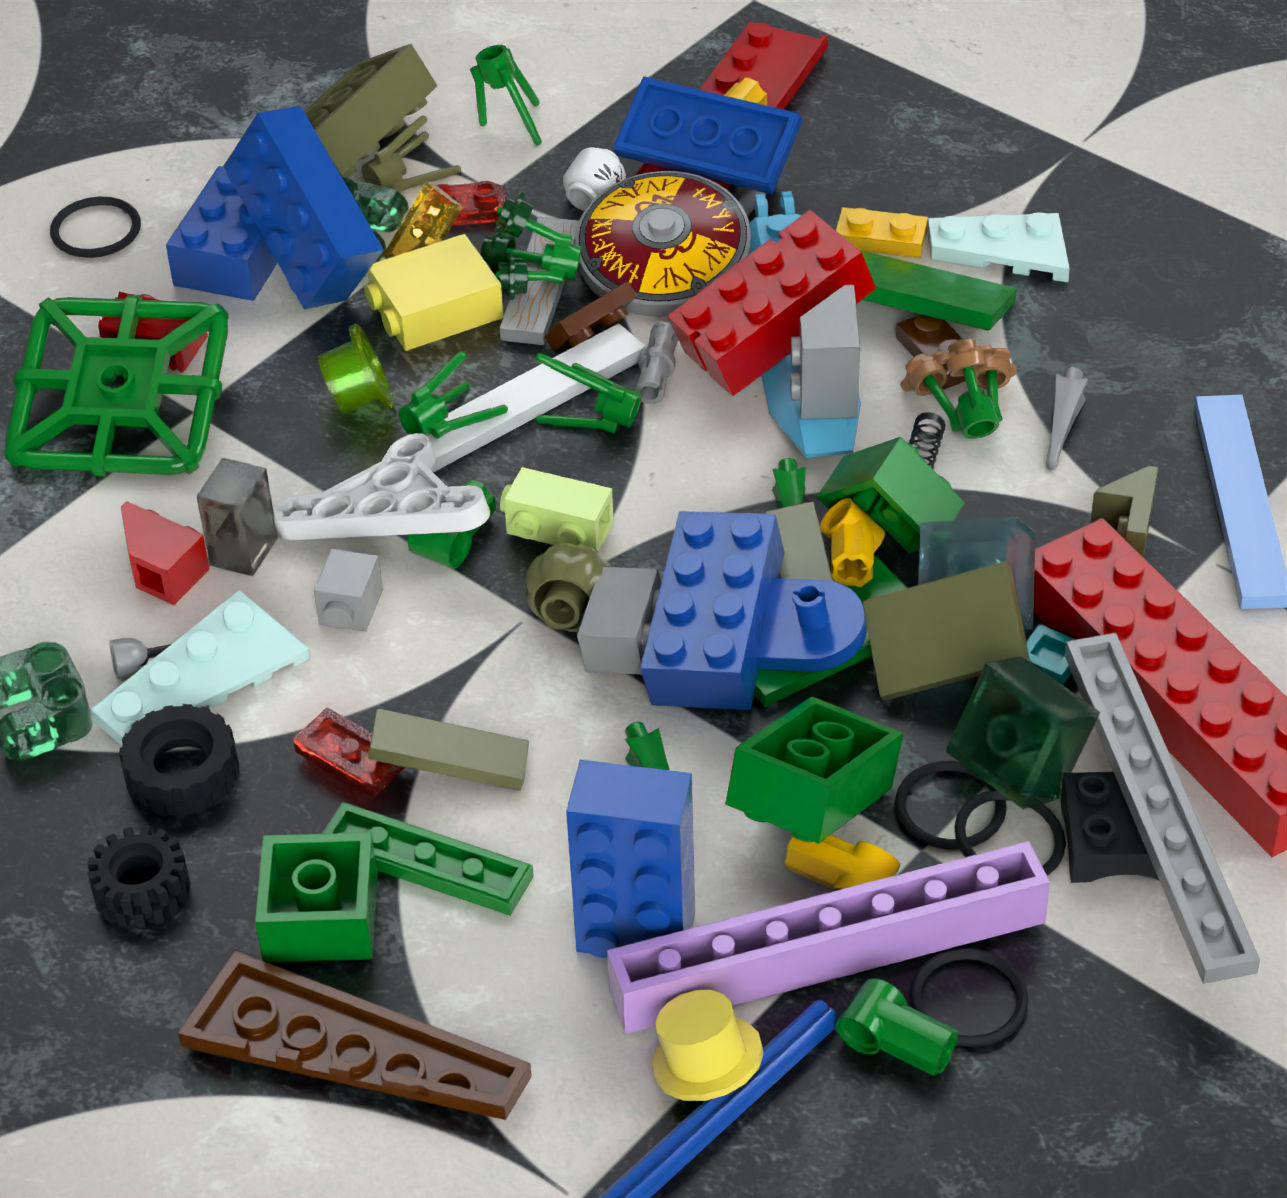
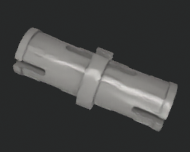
M659 322L653 325L648 347L640 355L639 367L641 372L635 386V391L642 394L641 401L647 404H656L662 401L667 378L672 375L675 369L676 358L674 357V351L678 338L668 322Z

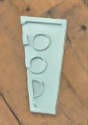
M239 590L91 708V718L93 722L123 746L122 739L125 733L128 734L131 730V725L137 720L143 719L145 714L153 710L155 712L164 709L163 707L173 705L175 707L183 706V704H193V707L198 708L208 706L209 709H212L228 701L227 695L249 684L256 687L272 679L273 672L289 664L296 667L310 660L309 648Z

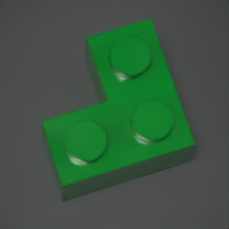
M902 437L845 455L817 495V498L828 509L840 500L850 498L874 521H877L908 553L937 546L965 504L952 490L950 483L938 475L920 457L918 450Z

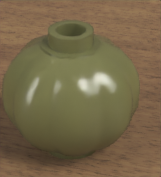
M568 542L555 544L549 547L545 553L538 555L527 569L525 577L527 604L532 612L540 617L548 627L556 630L578 632L586 609L583 612L582 610L588 597L590 598L595 582L602 575L603 567L612 566L590 546L573 545Z

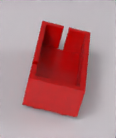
M808 210L778 233L779 241L775 243L772 239L768 240L667 316L683 351L705 372L708 370L710 376L732 396L736 395L791 353V337H800V317L844 285H854L856 304L876 289L862 252L811 210Z

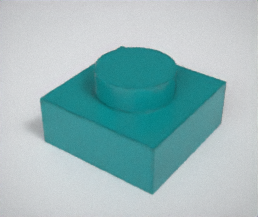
M1039 624L1026 641L1030 663L1020 665L1021 670L1028 669L1034 678L1060 689L1072 673L1064 656L1066 641L1076 639Z

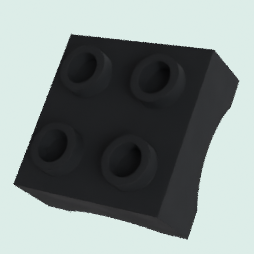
M1114 772L1063 773L1060 802L1067 834L1071 883L1092 882L1115 875H1141L1159 880Z

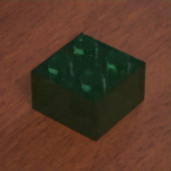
M1022 656L988 662L983 667L946 752L1020 808H1031L1041 803L1046 804L1059 800L1063 773H1072L1100 712Z

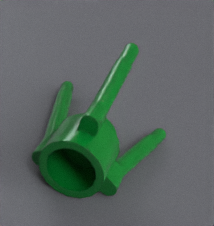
M493 45L483 49L476 55L477 66L470 68L475 82L479 124L481 126L487 124L484 82L490 84L492 89L507 87L534 144L539 146L542 140L515 85L514 78L532 105L538 106L540 101L515 63L510 49L506 48L505 45Z
M461 351L447 362L422 388L411 394L412 401L399 409L398 416L403 429L408 435L418 433L428 436L432 434L436 439H439L450 431L505 414L508 411V407L500 405L450 421L444 420L448 417L446 405L467 391L470 385L468 382H463L440 397L431 393L465 360L466 354Z
M543 353L536 355L538 362L600 392L595 411L602 414V419L538 415L536 417L538 424L601 429L616 434L619 425L627 428L632 426L640 407L641 393L620 386L578 363H573L572 366H569Z

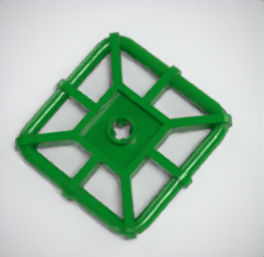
M128 295L126 299L64 297L52 300L48 297L40 302V309L36 312L31 324L22 367L16 371L13 385L17 389L5 436L4 457L13 467L92 472L96 477H107L109 472L174 475L186 472L190 475L200 468L198 462L202 459L206 450L215 400L221 397L222 383L219 378L228 336V312L220 304L142 300L140 295ZM66 315L122 317L118 337H85ZM142 318L188 320L161 340L135 339L137 325ZM51 324L56 326L75 347L71 370L41 369ZM206 332H209L201 376L167 374L170 357ZM116 376H123L125 384L118 388H110V386L106 385L107 383L114 382ZM40 389L66 390L63 407L26 432L35 393L39 392ZM163 394L197 396L187 447L158 416ZM73 424L98 425L93 453L35 451ZM116 426L148 427L173 456L110 454Z

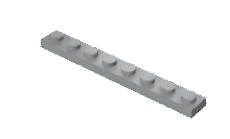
M1112 633L1066 641L1064 656L1202 983L1257 974L1260 958L1117 634Z

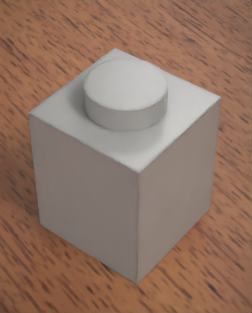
M331 549L314 588L319 625L367 631L383 591L378 555Z

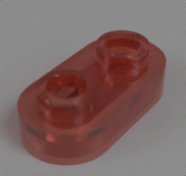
M491 181L456 185L439 184L426 191L422 196L423 216L426 221L438 226L494 222L499 215L497 208L503 206L508 198L507 191L503 186Z

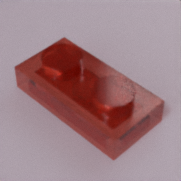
M328 707L293 738L296 753L372 798L406 768L367 759L372 733Z

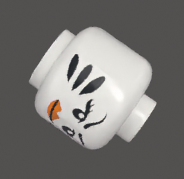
M590 147L583 149L563 176V186L571 204L585 211L588 205L605 189L626 179V173L615 153L608 149Z

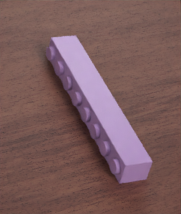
M1027 841L607 950L609 991L624 1032L628 1034L655 1027L659 1011L670 1000L694 990H713L722 993L734 1006L1044 924L1046 922L1050 881L1030 842Z

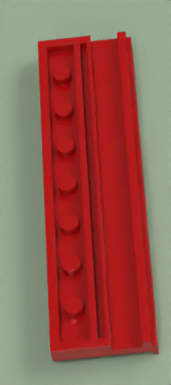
M749 22L701 86L700 90L725 95L735 83L742 82L746 77L758 81L761 89L767 93V106L784 110L828 48V35H823L819 39L774 28L765 23ZM644 163L636 175L675 170ZM711 180V181H713V182L719 184L720 186H722V187L725 188L726 190H727V189L729 188V186L731 185V184H727V183H723V182Z

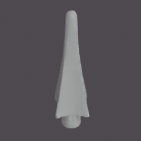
M1075 367L1067 368L1064 377L1055 374L1053 423L1046 460V467L1050 470L1057 466L1067 435L1086 401L1083 390L1088 379H1082L1083 372Z

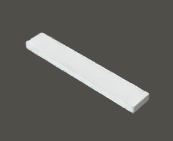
M618 323L553 359L572 366L573 363H578L609 379L639 363L640 355L646 349V345ZM541 364L448 413V417L444 420L450 421L500 405H506L508 411L491 419L450 431L439 439L429 434L427 437L436 456V463L431 471L435 472L529 422L538 415H542L585 392L590 387Z

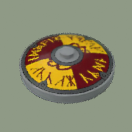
M657 171L635 175L605 189L583 212L575 235V245L582 246L578 267L586 284L597 296L602 297L628 281L637 297L625 308L627 312L644 316L665 317L751 254L749 220L739 201L728 190L707 178L678 171Z

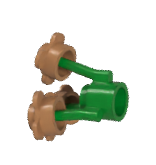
M960 339L948 346V354H945L943 351H937L931 356L923 353L907 362L905 365L907 373L900 383L901 388L906 392L914 390L919 396L933 394L949 418L953 432L962 430L964 437L977 439L988 436L998 429L999 422L1003 420L998 405V389L1007 385L1010 378L1017 373L1016 365L1010 363L1011 352L1008 349L992 348L991 345L977 346L975 339ZM943 364L948 365L950 376H965L968 391L959 396L956 409L941 389L948 377L947 372L942 366ZM978 387L987 389V395H985L984 391L979 390Z

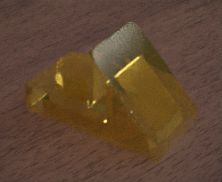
M426 182L385 250L383 257L385 259L392 258L446 240L445 237L463 206L438 186Z

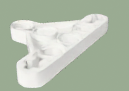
M415 433L395 441L381 462L320 494L296 495L281 500L271 509L270 516L280 538L284 540L464 532L484 524L490 517L491 512L481 488L471 485L447 487L431 471L436 463V456L426 435Z

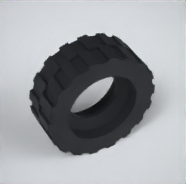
M183 704V706L175 707L173 705L163 707L164 709L156 712L153 710L145 714L143 719L137 720L131 725V730L128 734L125 733L122 739L123 746L119 749L127 790L129 789L130 797L134 802H139L141 808L147 812L151 810L159 816L176 815L177 818L186 817L187 814L205 812L206 808L212 805L216 806L226 794H230L234 788V781L238 779L239 762L232 729L229 724H225L224 718L218 713L214 714L209 708L203 706L201 708L193 707V704ZM196 747L202 749L205 753L204 763L185 773L163 774L159 773L154 767V761L159 755L174 748Z

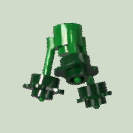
M522 191L515 201L507 198L504 205L497 208L499 215L496 223L498 225L493 236H486L481 246V257L488 263L489 268L501 283V289H505V294L509 300H514L515 294H526L528 281H550L563 284V279L575 281L582 246L571 244L572 235L558 233L529 219L533 206L522 201L525 195ZM525 227L554 241L555 245L546 243L544 254L517 250L515 237L519 238ZM527 261L541 264V269L547 271H528Z

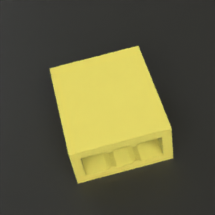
M465 234L376 262L368 271L369 284L364 286L367 302L372 311L378 310L380 312L387 334L390 337L395 335L405 351L504 317L501 283Z

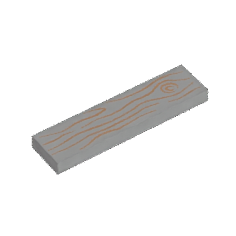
M538 217V223L558 233L572 235L571 244L575 245V235L579 221ZM533 232L527 251L544 254L546 243L555 245V242ZM527 261L528 271H547L541 269V264ZM563 279V284L550 281H528L526 294H515L514 300H509L500 326V340L544 345L546 341L544 337L549 332L566 279Z

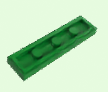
M342 802L322 834L372 832L377 871L509 916L513 913L534 877L533 865L345 802Z

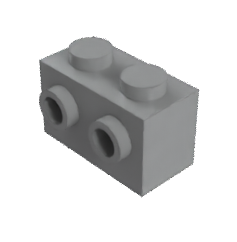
M603 567L602 575L594 584L577 634L586 672L642 675L640 667L661 586L658 569Z

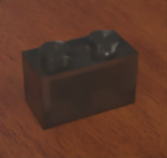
M222 458L196 496L209 565L254 576L278 538L267 469L249 463Z

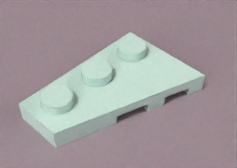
M1059 213L992 214L989 216L928 218L927 233L932 260L984 268L990 263L1013 266V273L1029 276L1032 269L1053 273V280L1068 282L1070 268Z

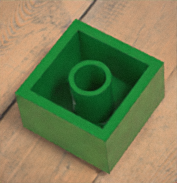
M372 832L263 836L255 925L264 962L373 959L378 871Z

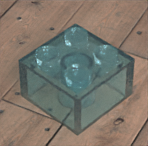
M1018 517L921 522L918 585L1006 561L1012 568L1024 630H1033L1036 532Z

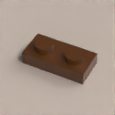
M627 281L559 321L544 338L554 352L567 344L573 348L595 335L592 329L603 323L606 329H609L627 317L629 313L625 308L637 297V294Z
M922 314L896 324V338L913 357L923 353L931 356L937 351H943L945 354H948V346L962 339L946 320ZM942 365L948 375L945 384L941 387L943 390L966 381L965 376H950L948 365Z

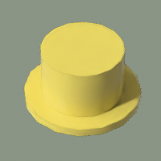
M694 990L670 1000L659 1011L655 1025L660 1044L656 1048L651 1063L656 1084L667 1095L683 1101H707L725 1096L746 1084L759 1069L764 1054L759 1032L747 1021L736 1018L732 1003L724 994L713 990Z

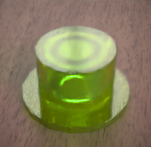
M358 324L349 326L352 341L318 356L320 370L333 399L343 414H348L380 399L387 410L396 407L392 389L370 341Z

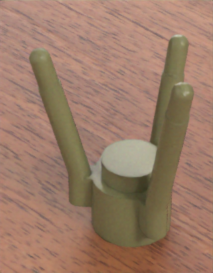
M420 116L390 144L375 153L374 159L362 165L361 170L364 180L376 194H382L389 189L396 196L408 188L461 172V167L455 165L408 179L402 178L407 172L402 158L427 140L429 134L424 131L405 145L403 144L427 122L426 116Z

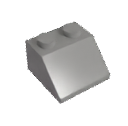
M844 285L801 316L800 337H791V364L799 365V372L790 373L791 401L800 400L801 419L858 418L860 340L854 285Z

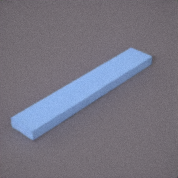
M1243 395L1196 396L1194 411L1240 609L1287 608V572Z

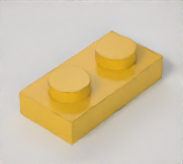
M842 207L836 231L862 251L921 258L927 235L928 217L915 216L908 213L897 214L871 211L864 208Z

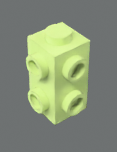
M522 467L513 484H507L501 495L500 510L505 513L507 534L552 545L563 542L573 545H587L599 552L614 524L612 488Z

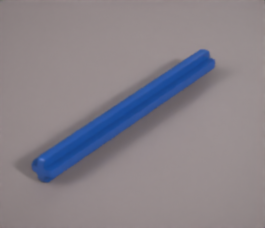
M822 1000L814 1001L763 1047L764 1054L760 1067L746 1084L728 1095L710 1099L700 1104L598 1198H651L836 1028L838 1016L836 1011Z

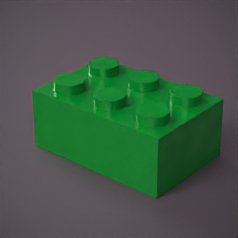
M810 697L735 748L725 805L744 812L745 816L751 820L768 822L785 829L798 840L820 844L892 789L904 733L815 697Z

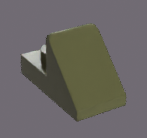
M1147 466L1100 487L1093 495L1090 523L1103 518L1143 558L1159 468L1155 466Z

